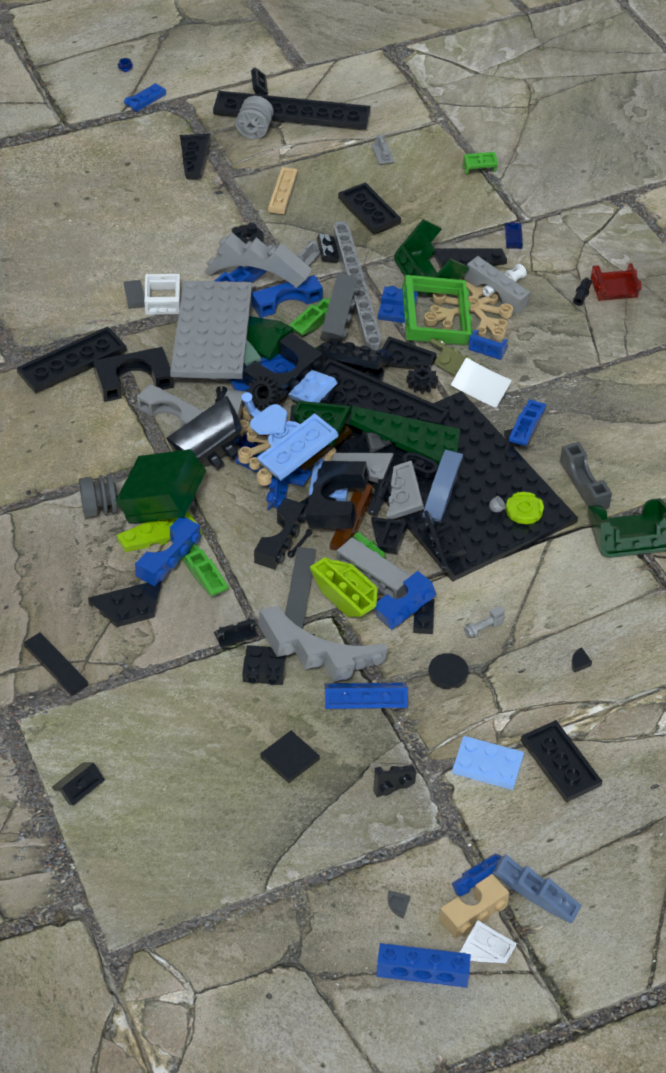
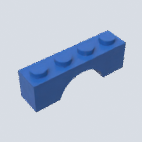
M315 275L307 277L297 288L287 282L252 292V306L259 318L276 314L277 306L287 300H298L308 305L323 299V287Z
M186 517L178 518L170 526V540L173 544L161 552L147 551L135 563L136 577L153 586H156L159 581H163L167 573L176 567L178 561L188 554L194 544L199 542L201 538L200 525Z

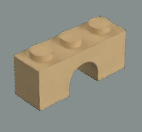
M493 874L475 885L474 898L479 902L478 904L467 905L457 897L440 908L439 920L455 938L462 934L467 935L470 933L477 920L485 923L496 911L501 912L507 907L509 892Z

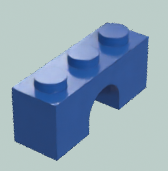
M416 571L403 582L407 592L404 597L395 599L387 594L377 602L374 608L377 618L391 630L437 595L433 583L419 571Z

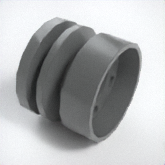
M112 474L106 475L107 483H104L102 475H99L98 484L94 485L92 477L79 478L84 517L97 516L98 507H102L104 515L108 514V505H110L112 513H117L118 504L116 499L118 493Z

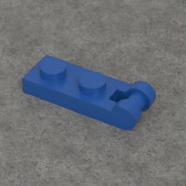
M155 83L132 97H126L124 104L128 107L131 106L137 112L165 96L166 89Z

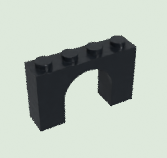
M290 332L279 341V354L291 361L296 367L286 373H276L254 361L243 369V383L249 385V383H253V379H257L256 377L274 378V380L279 382L277 385H281L279 391H282V394H279V397L282 400L304 379L307 373L311 370L318 371L322 367L323 353ZM264 386L261 388L260 394L266 399L268 398L269 390Z
M163 347L93 360L94 374L104 402L122 399L121 386L118 379L122 374L129 371L147 373L152 378L154 386L162 390L174 388L173 377L170 374L171 368Z
M323 461L321 468L317 472V480L313 483V492L309 495L308 506L304 510V519L307 520L309 528L353 529L357 517L354 502L331 501L326 498L332 492L341 488H366L370 476L366 461Z

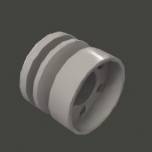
M251 96L245 99L236 118L237 130L247 138L258 139L263 137L273 117L272 105L266 99L259 96Z

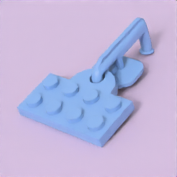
M246 392L241 396L250 416L253 417L250 422L251 429L258 435L269 434L268 442L270 448L258 456L257 459L260 464L280 481L339 436L334 428L315 413L301 424L293 421L286 422L287 411L280 405H271L260 412L255 408L250 393Z

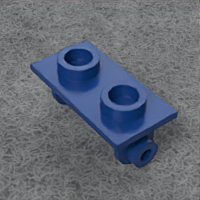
M272 477V482L268 485L270 490L266 497L268 502L267 510L272 506L278 509L283 499L286 498L288 486L286 478L280 481L277 477Z

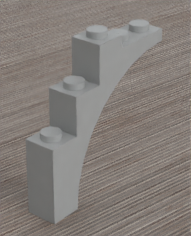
M231 233L228 237L223 236L218 244L220 246L217 249L215 258L212 256L207 262L208 267L205 272L210 276L217 270L237 265L252 266L272 272L297 288L307 279L312 269L282 243L277 247L273 246L269 249L257 237L252 242L248 241L245 244L236 235Z
M279 606L260 610L258 625L276 656L280 657L296 653L305 670L324 665L332 680L336 682L352 678L354 670L385 663L388 648L384 643L370 646H352L330 642L309 634L295 625Z

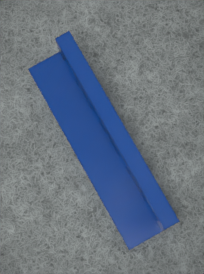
M406 682L324 683L325 709L408 708V687Z

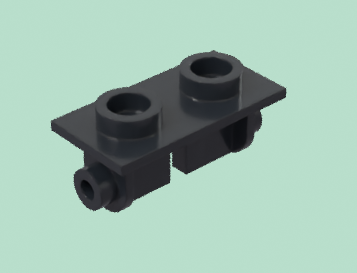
M250 618L238 622L237 625L232 624L219 627L218 630L214 631L220 647L258 636L255 629V620Z

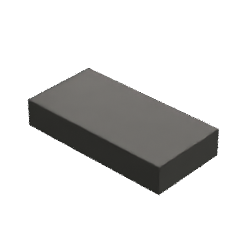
M141 281L123 282L128 309L145 307Z

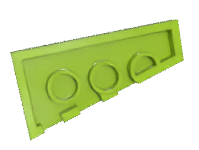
M187 511L185 517L195 522L190 513ZM178 518L143 523L117 534V541L125 552L149 548L151 544L156 543L160 545L168 544V541H170V526Z

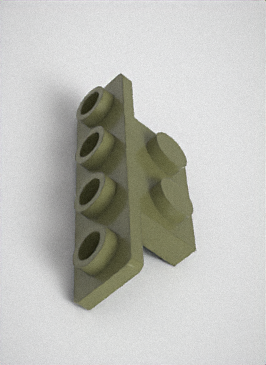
M432 338L430 340L431 344L441 351L434 364L453 376L457 375L466 358L473 362L475 361L469 355H461V352L454 347L450 349L440 339L436 341ZM480 363V364H479V365H481V366H483V367L489 369V367L486 366L485 364H483V363Z

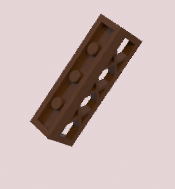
M367 484L363 493L354 491L350 501L354 502L357 513L353 529L337 528L330 542L331 550L337 551L358 532L372 499L373 485Z

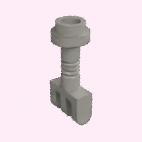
M499 606L491 610L488 618L476 624L471 622L466 624L464 631L467 637H477L478 631L489 625L495 628L503 624L504 607Z

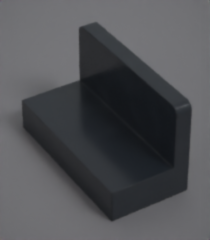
M83 762L53 785L52 789L60 791L67 803L74 805L105 779L93 762Z

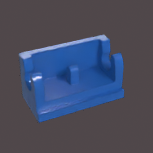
M475 329L470 336L469 350L501 360L508 349V339H504L502 343L480 337L477 335L479 330Z

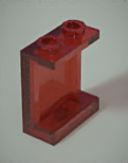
M628 263L626 271L603 273L599 265L592 266L590 279L598 301L638 298L642 284L637 278V270L634 269L632 263Z

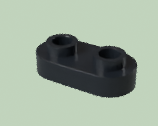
M408 452L403 456V463L412 461L416 474L425 478H432L436 475L438 465L435 461L416 452Z

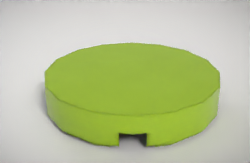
M517 492L507 500L506 513L511 520L517 523L532 524L543 515V502L540 498L535 497L533 493Z

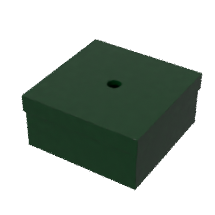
M192 449L138 456L116 499V503L125 514L129 524L184 518L206 473V469L199 462Z

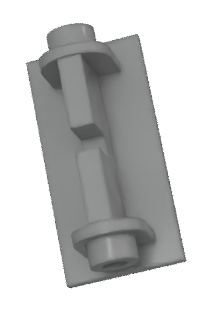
M377 135L375 143H371L378 163L394 162L384 136Z
M315 240L309 241L303 251L296 255L308 266L320 255V251L317 249V242Z

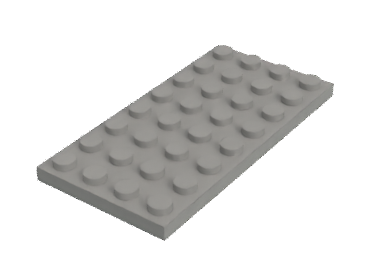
M184 281L170 371L171 377L243 378L252 282Z

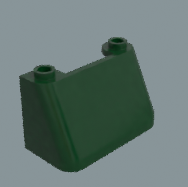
M661 498L650 499L645 502L643 514L607 518V511L602 506H588V518L598 548L603 556L619 557L666 551V503Z

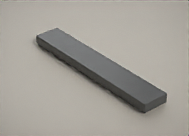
M297 547L285 615L295 625L303 629L312 581L310 566L315 563L316 549Z

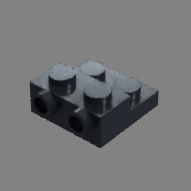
M247 645L242 672L243 682L283 685L287 655L277 657L271 647Z

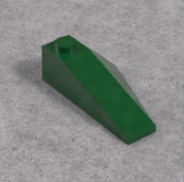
M249 316L247 340L260 356L267 360L273 359L279 355V341L290 332L294 334L293 327L282 321Z

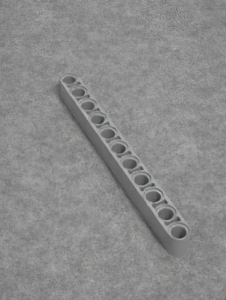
M338 221L334 224V238L343 274L358 278L356 284L359 285L357 295L353 294L352 299H355L353 310L363 346H368L372 350H381V335L348 223Z

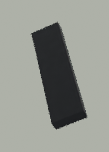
M40 632L24 642V647L71 696L88 686V681Z

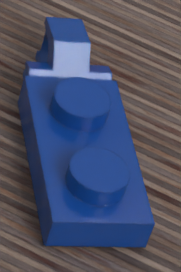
M495 853L462 873L461 878L452 882L455 894L463 896L469 893L470 889L474 888L476 884L493 874L502 856Z

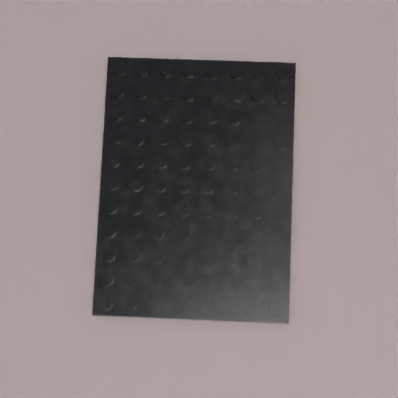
M462 391L434 403L449 410L450 415L443 425L460 429L457 453L463 454V460L457 472V479L441 522L435 521L437 528L454 521L467 552L450 561L455 576L451 577L447 572L445 574L452 582L578 522V517ZM365 433L341 444L345 449V453H370ZM396 443L373 452L393 453V460L383 484L386 481L390 483L385 494V503L388 506L390 505L389 496H391L393 467L402 464L403 456L408 453L397 447ZM416 474L425 508L435 476L425 478ZM368 481L369 484L373 485V488L376 489L377 483ZM529 492L542 500L544 509L543 515L538 521L532 524H521L510 519L506 513V508L498 513L491 511L489 503L493 498L499 496L506 505L508 498H511L513 494ZM424 509L398 517L402 521H407V529L440 567L439 562H441V558H438L434 551L436 544H433L429 537L431 531L427 529L424 523L426 518L422 517Z

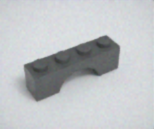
M580 442L562 446L560 462L588 506L599 505L608 509L612 492L604 480L597 482L593 477L588 465L587 453Z

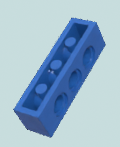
M380 943L376 977L467 988L471 954Z

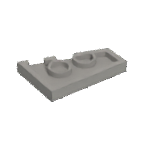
M335 453L331 461H366L370 474L368 481L378 483V479H385L393 460V453Z
M412 461L394 466L391 481L392 491L391 496H389L390 505L389 511H387L388 519H395L425 509Z

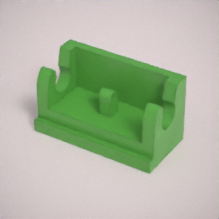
M496 152L464 154L462 167L465 169V174L469 173V169L493 167L492 171H497L498 160Z

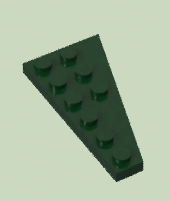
M352 406L350 425L367 433L373 432L380 435V439L384 441L390 440L396 443L397 447L407 452H416L435 461L438 466L445 450L458 452L460 433L458 428Z

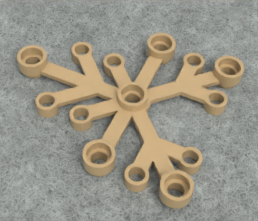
M466 280V287L472 294L471 297L468 295V301H470L469 311L474 312L481 320L479 327L476 328L479 330L477 335L484 338L487 327L491 331V337L494 341H502L505 337V329L507 328V321L505 319H509L512 316L513 306L507 303L501 304L500 307L485 305L487 303L497 304L498 292L493 293L489 297L479 299L480 296L484 295L482 293L484 284L474 287V285ZM433 293V301L436 305H432L430 312L424 315L426 326L434 327L438 321L445 319L442 323V328L452 330L454 316L459 314L458 307L448 309L438 305L444 303L458 305L457 298L447 297V294ZM483 311L499 314L503 319L487 317Z
M244 406L242 416L246 420H240L244 432L248 431L247 440L264 444L253 448L242 447L238 452V460L244 464L249 463L251 469L257 470L263 465L259 463L256 457L253 458V455L270 448L268 442L269 434L260 436L251 429L247 420H252L253 417L250 416L246 406ZM333 448L322 459L331 461L336 453V449ZM265 467L257 473L258 484L269 485L272 482V473Z

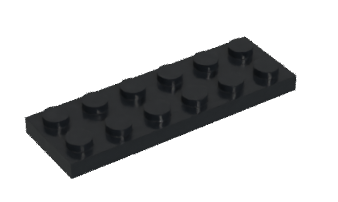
M107 326L17 367V373L34 393H37L93 367V360L113 357L126 352L127 346Z

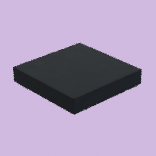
M291 730L261 752L260 758L287 783H290L319 761L320 755Z

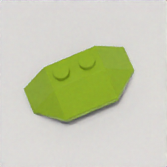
M324 557L310 566V571L322 594L347 617H361L376 607L378 587L353 564L330 560V558Z

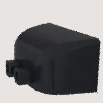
M225 396L166 439L173 451L192 449L204 467L212 465L216 470H219L224 466V462L221 460L222 456L227 454L230 460L238 456L236 446L244 436V429L228 396Z

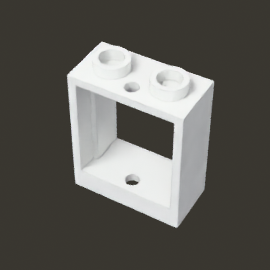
M145 274V315L179 314L180 274ZM175 289V297H150V290Z

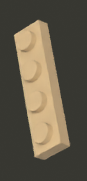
M281 168L268 212L285 214L298 169Z

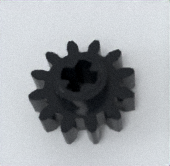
M422 365L419 369L414 367V371H408L406 383H408V388L414 387V392L419 390L423 394L425 390L431 392V388L436 389L438 376H436V371L431 372V367L426 369Z

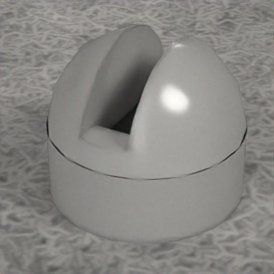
M496 496L490 501L489 508L491 511L498 513L504 510L506 505L499 496Z

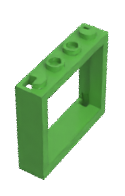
M405 275L402 284L406 340L430 342L433 338L436 341L440 339L447 344L467 345L473 328H471L472 315L469 314L470 301H468L469 290L466 287V280ZM414 291L457 295L461 331L417 327Z

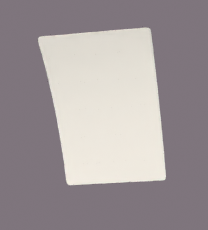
M466 358L451 385L496 408L512 380Z

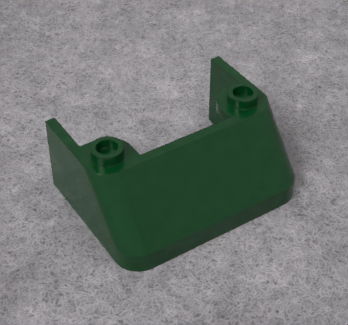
M422 219L394 255V260L404 276L413 275L460 280L469 270V267L450 258L439 272L435 270L429 259L435 251L432 241L442 228L425 219ZM417 291L418 295L423 297L433 295L431 292Z

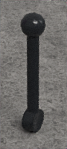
M307 529L297 545L288 551L287 555L289 558L294 557L297 547H300L312 535V530Z

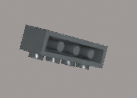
M337 273L320 339L326 341L338 339L339 342H341V338L345 339L347 328H344L345 323L349 324L351 314L348 312L349 309L353 310L355 299H352L353 294L357 295L359 285L356 284L357 277Z

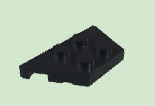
M159 581L156 586L143 583L89 597L88 603L91 607L95 606L100 611V614L108 618L115 627L155 618L162 581Z

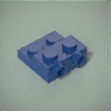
M393 285L384 287L378 312L379 320L405 323L402 289H398ZM414 291V301L416 309L418 292Z

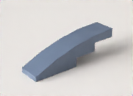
M449 450L444 451L424 511L428 510L435 521L441 522L457 479V472L463 460V454Z
M507 854L501 857L493 871L495 876L516 892L568 923H573L582 906L550 878H541L528 866L522 868Z

